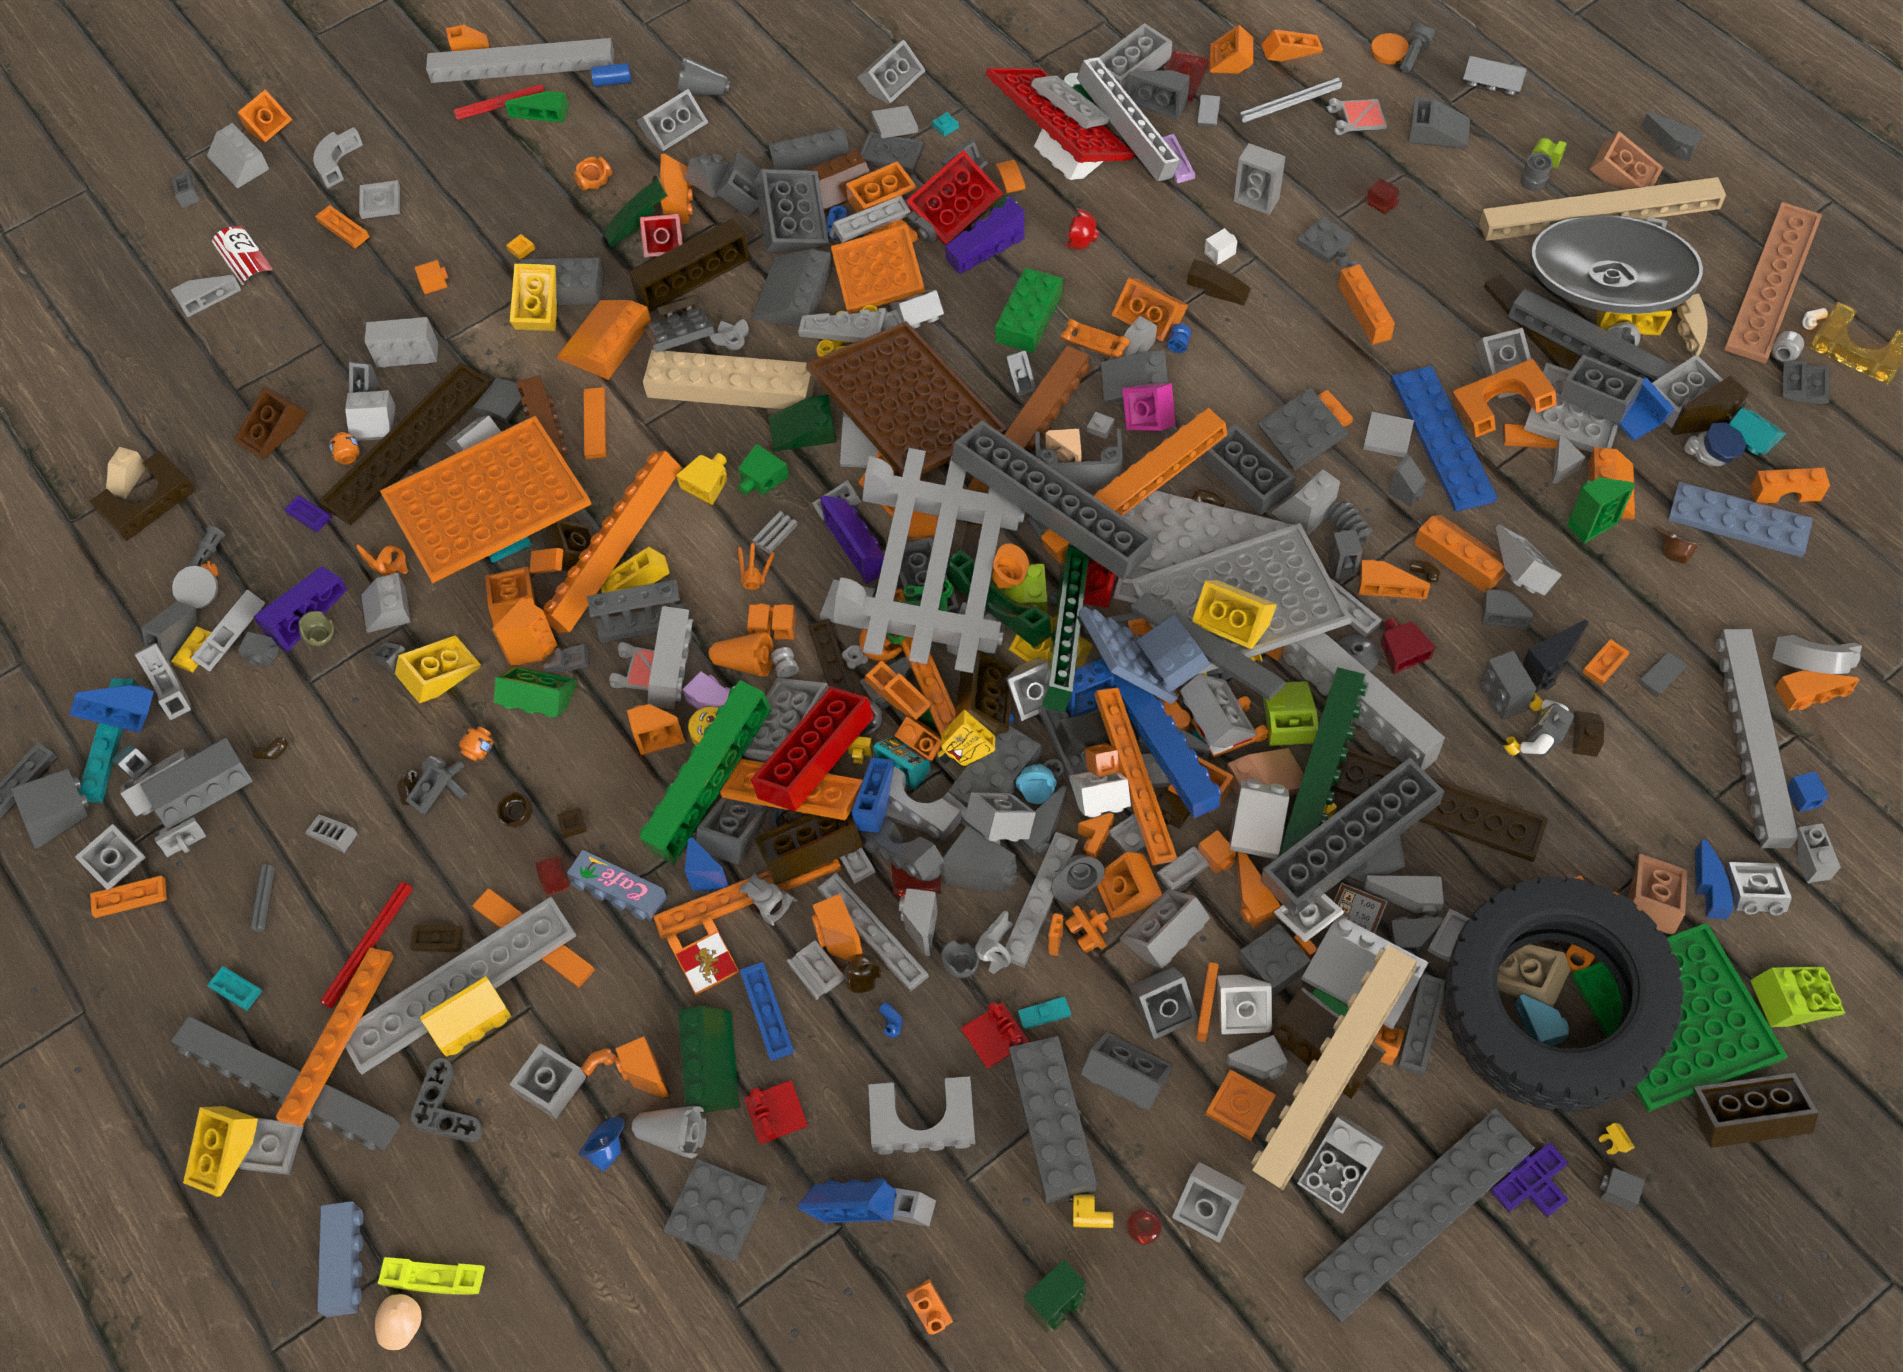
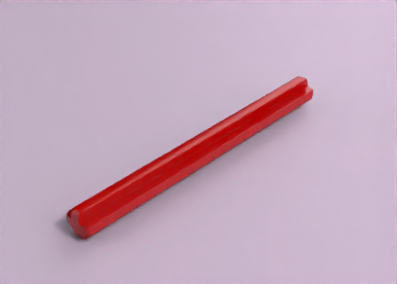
M405 882L399 883L320 999L324 1006L332 1008L354 977L368 949L375 946L411 893L412 888Z

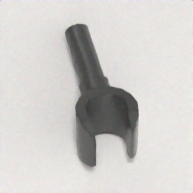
M1340 250L1338 252L1336 263L1339 267L1360 264L1363 269V264L1348 259L1346 251Z

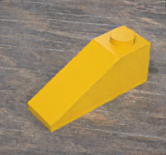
M650 547L645 548L612 570L601 586L602 593L654 584L670 573L665 556Z

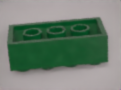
M706 1006L678 1009L685 1107L700 1106L704 1110V1112L700 1113L740 1108L732 1012Z

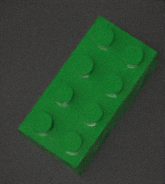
M1025 268L995 326L996 343L1026 350V352L1034 354L1063 295V278Z

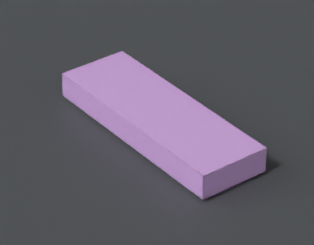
M1175 135L1162 137L1180 159L1173 176L1176 183L1195 179V172Z

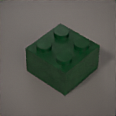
M1063 1259L1024 1296L1025 1310L1046 1333L1051 1328L1055 1331L1066 1321L1064 1316L1071 1309L1073 1312H1076L1085 1303L1086 1283Z

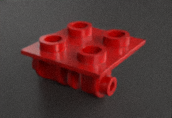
M996 1002L991 1003L987 1007L989 1011L961 1027L962 1032L987 1069L1008 1057L1009 1047L1030 1043L1003 1002L998 1005Z
M792 1080L764 1091L754 1088L750 1090L751 1095L744 1098L759 1145L808 1127Z

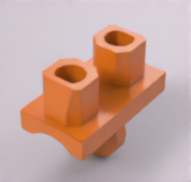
M1077 905L1072 909L1074 914L1065 922L1073 934L1083 928L1087 932V934L1077 940L1083 951L1087 953L1096 947L1102 950L1107 944L1097 928L1102 933L1108 930L1105 925L1109 919L1106 913L1098 914L1093 909L1089 912L1092 917L1090 920L1085 910H1081Z
M930 1279L920 1286L906 1291L908 1300L928 1334L934 1335L953 1322V1318Z

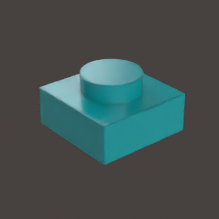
M946 112L932 121V127L945 137L959 128V122Z

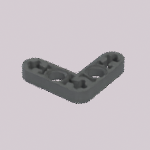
M445 1058L435 1059L428 1069L410 1117L411 1122L420 1131L465 1142H475L483 1134V1126L477 1118L441 1109L455 1070L449 1060ZM444 1066L447 1071L442 1072L439 1077L437 1069H442ZM430 1089H439L437 1098L434 1100L426 1098L427 1092ZM423 1104H426L430 1107L426 1109ZM426 1112L429 1118L421 1123L418 1118L419 1116H424ZM452 1118V1127L442 1130L440 1127L442 1120ZM461 1124L463 1127L470 1128L473 1124L476 1130L470 1131L468 1135V1133L464 1129L459 1128V1126Z

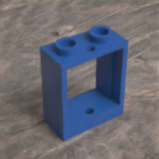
M1103 658L1075 669L1073 691L1066 708L1071 720L1099 709L1094 696L1096 691L1114 688V674L1110 671Z

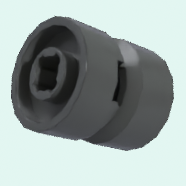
M1533 153L1528 156L1521 177V184L1524 188L1530 191H1540L1545 188L1553 165L1550 156L1544 153Z

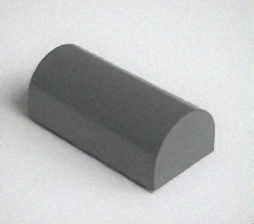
M431 762L405 801L420 813L426 814L453 775L440 765Z

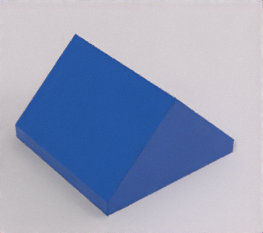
M693 837L689 838L685 873L692 891H717L728 887L723 868Z

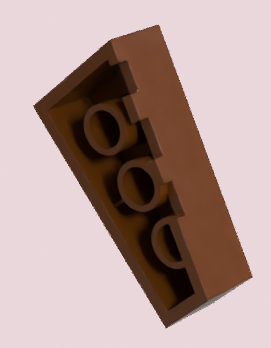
M538 375L516 381L526 419L533 416L537 417L566 462L567 447L565 442L561 443L560 441L564 436L561 427L556 426V423H560L557 412L552 411L555 404L552 395H547L541 376Z

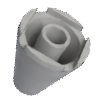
M686 1106L639 1113L632 1122V1131L635 1137L692 1159L698 1155L695 1154L696 1149L702 1148L704 1144L707 1123L706 1118H701L700 1112H704L703 1108L700 1106Z

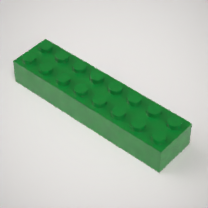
M741 680L730 689L728 699L716 712V718L712 724L705 728L700 743L693 747L691 757L687 763L681 766L675 782L668 786L666 796L661 803L656 805L652 818L643 825L640 831L639 839L651 853L673 865L676 863L688 844V839L695 833L720 793V790L770 714L772 708L763 691Z

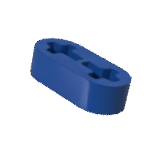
M834 206L829 211L826 227L828 238L831 240L839 239V237L832 239L829 235L833 223L847 217V210L843 206Z

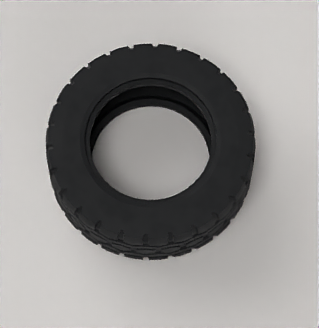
M1561 877L1539 878L1538 881L1531 879L1514 884L1512 889L1505 888L1490 897V901H1485L1471 915V918L1466 921L1454 944L1444 984L1445 1015L1449 1030L1453 1033L1452 1038L1460 1053L1466 1056L1465 1060L1478 1075L1485 1077L1484 1081L1500 1093L1504 1091L1507 1093V1097L1523 1104L1530 1103L1533 1104V1107L1552 1111L1555 1108L1560 1111H1580L1583 1108L1592 1109L1608 1104L1609 1101H1615L1623 1097L1634 1087L1638 1086L1660 1061L1675 1037V1031L1678 1029L1682 1014L1680 1004L1683 1003L1682 981L1679 980L1681 973L1677 959L1674 954H1671L1672 948L1663 932L1656 929L1658 925L1643 910L1639 911L1637 909L1638 905L1622 894H1614V890L1597 883L1592 885L1588 884L1587 880L1566 877V880H1562ZM1559 941L1585 949L1607 967L1616 981L1622 1004L1618 1030L1598 1044L1579 1049L1556 1048L1534 1040L1514 1024L1502 1005L1497 984L1499 967L1512 953L1536 942Z

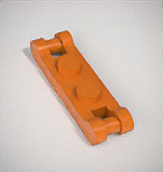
M1073 319L1068 320L1066 330L1060 335V338L1065 342L1114 359L1123 357L1125 348H1128L1131 342L1126 337L1116 336L1078 323ZM1074 330L1078 331L1076 336L1072 335Z

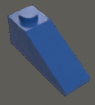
M871 758L852 810L857 830L880 832L887 810L895 764L894 760Z

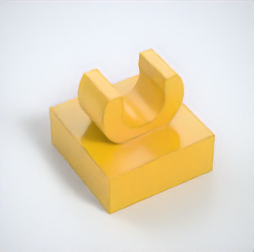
M858 736L851 744L848 752L854 758L853 763L863 764L864 756L872 757V738Z
M1613 1123L1606 1127L1609 1134H1603L1599 1138L1600 1142H1605L1608 1139L1612 1140L1613 1147L1606 1151L1607 1154H1616L1618 1151L1626 1153L1635 1148L1621 1124Z

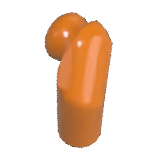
M608 1048L593 1052L580 1068L584 1075L589 1077L598 1064L604 1062L607 1066L612 1065L616 1055Z

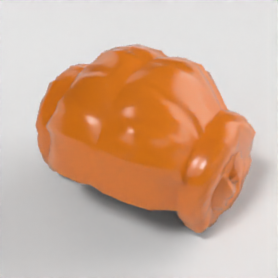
M588 157L578 163L573 176L575 182L583 191L588 189L597 190L600 186H604L607 183L608 177L612 175V169L603 157Z

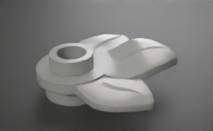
M744 319L737 322L735 326L721 321L718 333L710 335V339L715 345L726 346L730 350H738L745 344L744 337L749 333L748 324Z

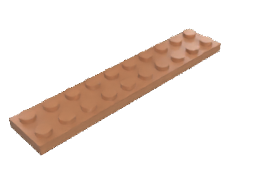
M1784 202L1781 203L1724 351L1766 364L1822 214Z

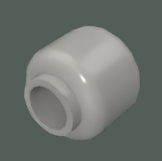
M1785 331L1773 343L1772 354L1781 362L1794 361L1803 350L1804 340L1796 332Z

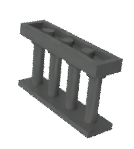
M676 579L587 596L590 617L600 616V619L596 620L600 643L658 632L662 607L654 609L653 605L666 603V607L685 609L684 603L675 604V601L680 600ZM644 607L645 611L631 613V609ZM622 612L623 614L619 616L609 617L610 613Z

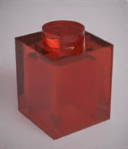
M1380 178L1368 190L1366 204L1386 215L1391 209L1397 207L1400 189Z

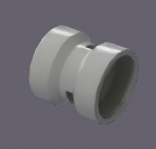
M789 647L779 648L771 654L773 664L776 665L775 670L779 678L792 677L799 670L796 661L793 660V651Z

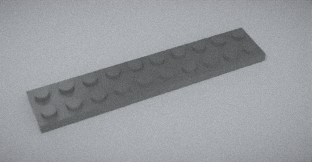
M1495 1108L1303 1279V1282L1341 1324L1534 1150V1147Z

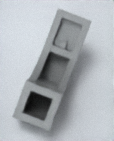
M354 127L338 136L335 132L330 133L322 139L315 149L314 165L327 189L344 180L337 165L340 158L363 145L358 131Z
M1795 635L1777 638L1772 659L1807 671L1846 674L1850 672L1851 668L1857 667L1861 657L1862 645L1855 642L1842 645H1823L1807 641Z
M154 643L136 652L135 656L150 679L158 695V702L169 720L190 711L189 699L169 661L166 660L158 645Z

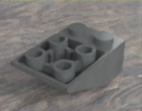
M1415 97L1411 113L1409 142L1468 148L1470 118L1436 99Z
M736 151L716 194L746 216H749L759 207L755 180L761 168Z

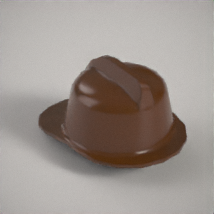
M1653 527L1654 530L1664 535L1663 552L1671 561L1685 564L1692 557L1697 546H1703L1668 530Z

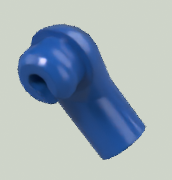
M885 1002L879 1008L881 1014L887 1019L884 1033L890 1038H895L901 1032L903 1019L888 1002Z

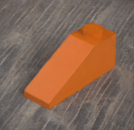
M1273 30L1261 44L1267 60L1281 62L1323 51L1318 35Z
M1373 559L1362 560L1359 570L1360 595L1427 599L1430 583L1387 562Z
M1238 852L1236 864L1241 906L1240 913L1246 923L1249 922L1254 929L1276 918L1277 916L1274 912L1281 905L1272 892L1261 882V875L1248 855Z

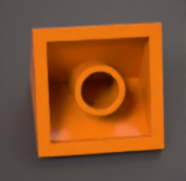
M266 90L237 112L246 132L264 143L292 121L291 117Z

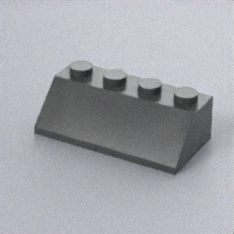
M844 128L767 145L774 170H799L813 167L849 153Z
M225 737L140 785L154 811L168 830L253 782L234 748Z

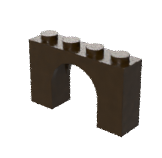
M161 451L156 452L142 463L148 473L158 482L156 491L149 499L139 504H125L119 501L108 489H105L89 501L98 514L126 541L137 535L141 530L196 490L189 478Z

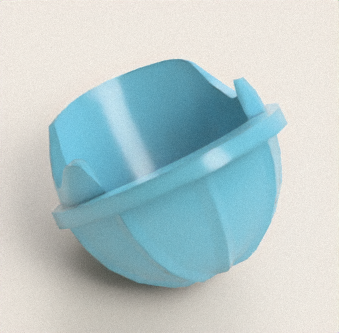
M1041 764L1025 767L1016 779V787L1022 792L1026 801L1034 804H1042L1054 794L1057 784L1052 771Z

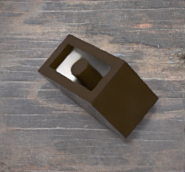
M1575 711L1573 754L1597 757L1604 744V721L1600 714Z

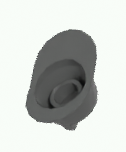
M1081 854L1071 857L1067 861L1065 868L1056 875L1052 882L1053 895L1060 902H1076L1103 880L1105 875L1104 866L1099 860L1092 858L1090 855Z

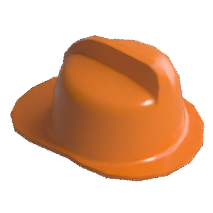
M1014 544L1000 546L994 558L991 578L997 584L996 587L998 589H1009L1024 581L1029 567L1026 553Z

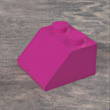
M1152 383L1122 388L1127 430L1162 431L1176 425L1172 383Z

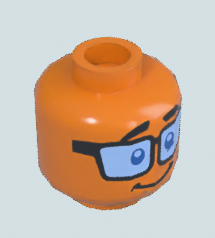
M345 432L337 433L329 442L332 457L340 464H352L360 455L357 440L351 434Z
M480 726L477 729H467L458 744L461 749L460 753L475 762L477 759H484L494 744L493 740L489 737L491 733Z

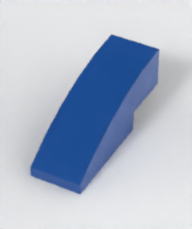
M1702 839L1695 849V894L1706 895V917L1727 920L1734 910L1729 880L1716 852L1707 840Z

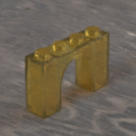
M1837 302L1815 335L1810 348L1889 385L1903 364V331L1898 329L1889 344L1884 348L1878 350L1861 348L1854 344L1847 334V329L1857 310Z

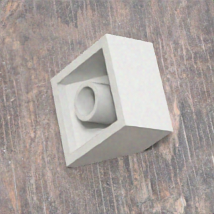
M1091 772L1069 776L1078 808L1085 816L1096 817L1101 815V812L1106 811L1120 812L1124 808L1131 806L1128 779L1120 772L1097 777Z

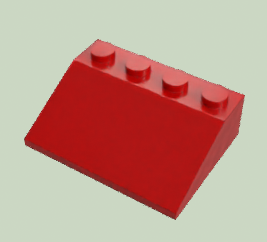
M962 150L908 198L905 203L911 212L914 211L919 217L929 222L934 227L938 240L947 245L988 209L1003 193L970 156Z

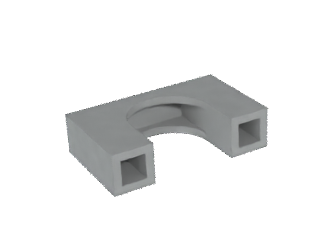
M970 1076L945 1078L946 1111L944 1117L936 1126L927 1130L908 1128L899 1120L894 1082L868 1084L873 1152L887 1155L893 1153V1150H903L904 1152L912 1153L919 1151V1148H929L930 1150L938 1151L944 1149V1146H955V1148L963 1149L970 1147V1144H975Z

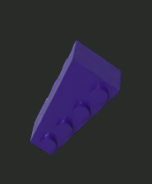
M1011 197L1005 200L1006 204L1000 209L996 207L990 211L992 215L987 219L977 221L970 232L964 231L945 246L946 260L959 274L970 270L975 265L988 260L995 254L1003 252L1006 248L1025 239L1024 210Z
M321 566L253 617L264 634L272 637L277 646L288 652L301 638L299 633L301 617L308 612L320 611L324 614L348 589L339 576Z

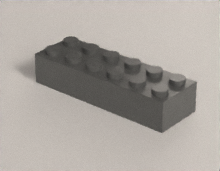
M1056 1036L1009 1047L1010 1062L1045 1203L1073 1197V1195L1096 1192L1097 1182L1059 1037Z

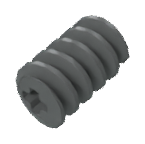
M1340 501L1333 504L1328 510L1327 516L1336 525L1337 530H1356L1360 545L1364 544L1373 530L1367 528L1368 523L1363 521L1362 515H1358V509H1353L1354 504L1352 502L1345 503Z

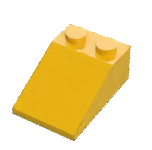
M515 264L510 323L515 330L555 331L557 317L556 266Z
M455 635L398 655L395 675L420 704L439 697L479 669L481 664Z
M226 1106L200 1107L183 1183L216 1197L221 1196L253 1144L258 1118Z

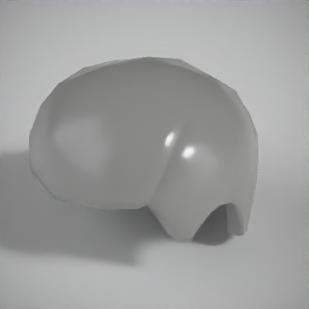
M1620 321L1607 329L1608 332L1637 347L1639 346L1641 334L1633 323Z

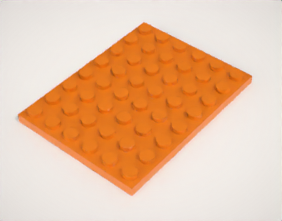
M536 416L380 490L432 583L591 505L589 497Z

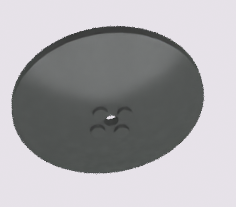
M1588 215L1559 221L1544 229L1537 236L1533 243L1530 257L1535 275L1551 291L1581 306L1612 313H1652L1678 306L1692 297L1697 291L1703 275V266L1699 255L1683 238L1656 224L1616 215Z

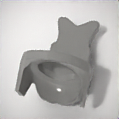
M754 873L750 880L739 888L741 893L748 894L749 898L754 901L753 903L759 908L763 920L771 926H774V922L785 914L792 902L797 901V899L785 890L780 889L777 885L769 884L764 879L760 880L757 873ZM782 899V906L779 911L770 914L776 903Z
M1008 911L1001 913L987 931L983 933L975 947V952L978 954L979 959L991 961L988 971L992 974H995L1004 967H1008L1011 963L1008 951L1000 944L1003 935L1013 926V922L1008 921ZM996 952L1002 953L1004 957L1000 956Z

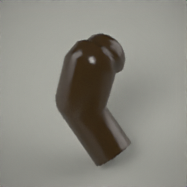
M1411 560L1410 571L1428 573L1426 579L1429 582L1437 583L1439 581V575H1441L1439 569L1429 562Z

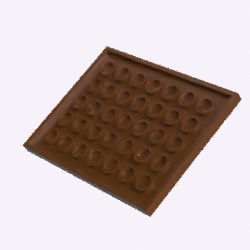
M907 321L806 364V370L901 476H903L909 448L926 451L921 472L923 474L949 462L953 453L954 442L980 421H984L1003 435L1007 432V428Z

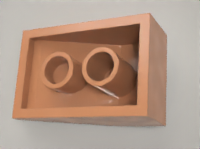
M1618 131L1603 143L1589 170L1604 182L1624 189H1635L1654 186L1663 167Z
M1289 748L1246 755L1229 762L1226 771L1234 776L1232 788L1236 795L1238 794L1241 780L1255 779L1265 785L1273 783L1283 785L1288 789L1290 797L1298 793L1304 775Z
M1640 853L1637 857L1627 898L1638 905L1637 909L1639 911L1643 910L1658 925L1656 927L1658 931L1661 930L1662 932L1674 935L1685 915L1687 870Z

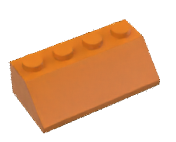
M1443 515L1431 516L1418 530L1414 545L1484 593L1487 589L1491 590L1507 573L1500 554Z

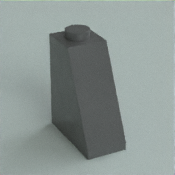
M176 601L141 628L144 647L146 648L156 643L171 665L174 656L198 625L195 607Z

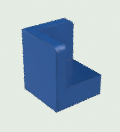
M1816 772L1795 776L1787 785L1788 793L1798 812L1821 807L1829 797Z

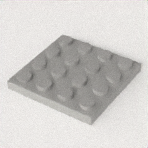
M1546 363L1543 374L1555 389L1556 406L1536 413L1531 407L1523 430L1556 441L1559 440L1560 436H1565L1575 447L1592 452L1594 447L1611 448L1618 424L1615 421L1560 399L1565 379L1571 371Z

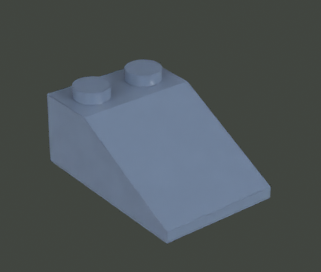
M1175 615L1137 640V643L1171 691L1211 665Z

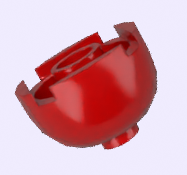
M1077 208L1076 212L1079 215L1072 219L1066 236L1069 237L1070 241L1065 243L1064 247L1083 250L1092 241L1096 242L1099 231L1096 230L1097 223L1093 215Z

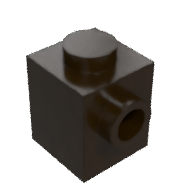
M1167 789L1164 795L1161 793L1157 798L1165 824H1171L1181 829L1190 812L1181 798Z

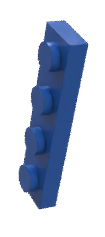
M760 962L741 969L740 972L770 1060L773 1061L795 1053L764 963Z

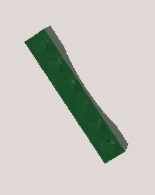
M959 550L948 558L946 575L952 585L969 597L975 560L962 550ZM990 581L985 605L987 612L1034 648L1051 637L1050 616L1035 605H1023L1012 600Z

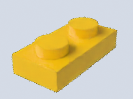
M196 626L171 662L174 666L193 673L199 664L191 658L212 632Z

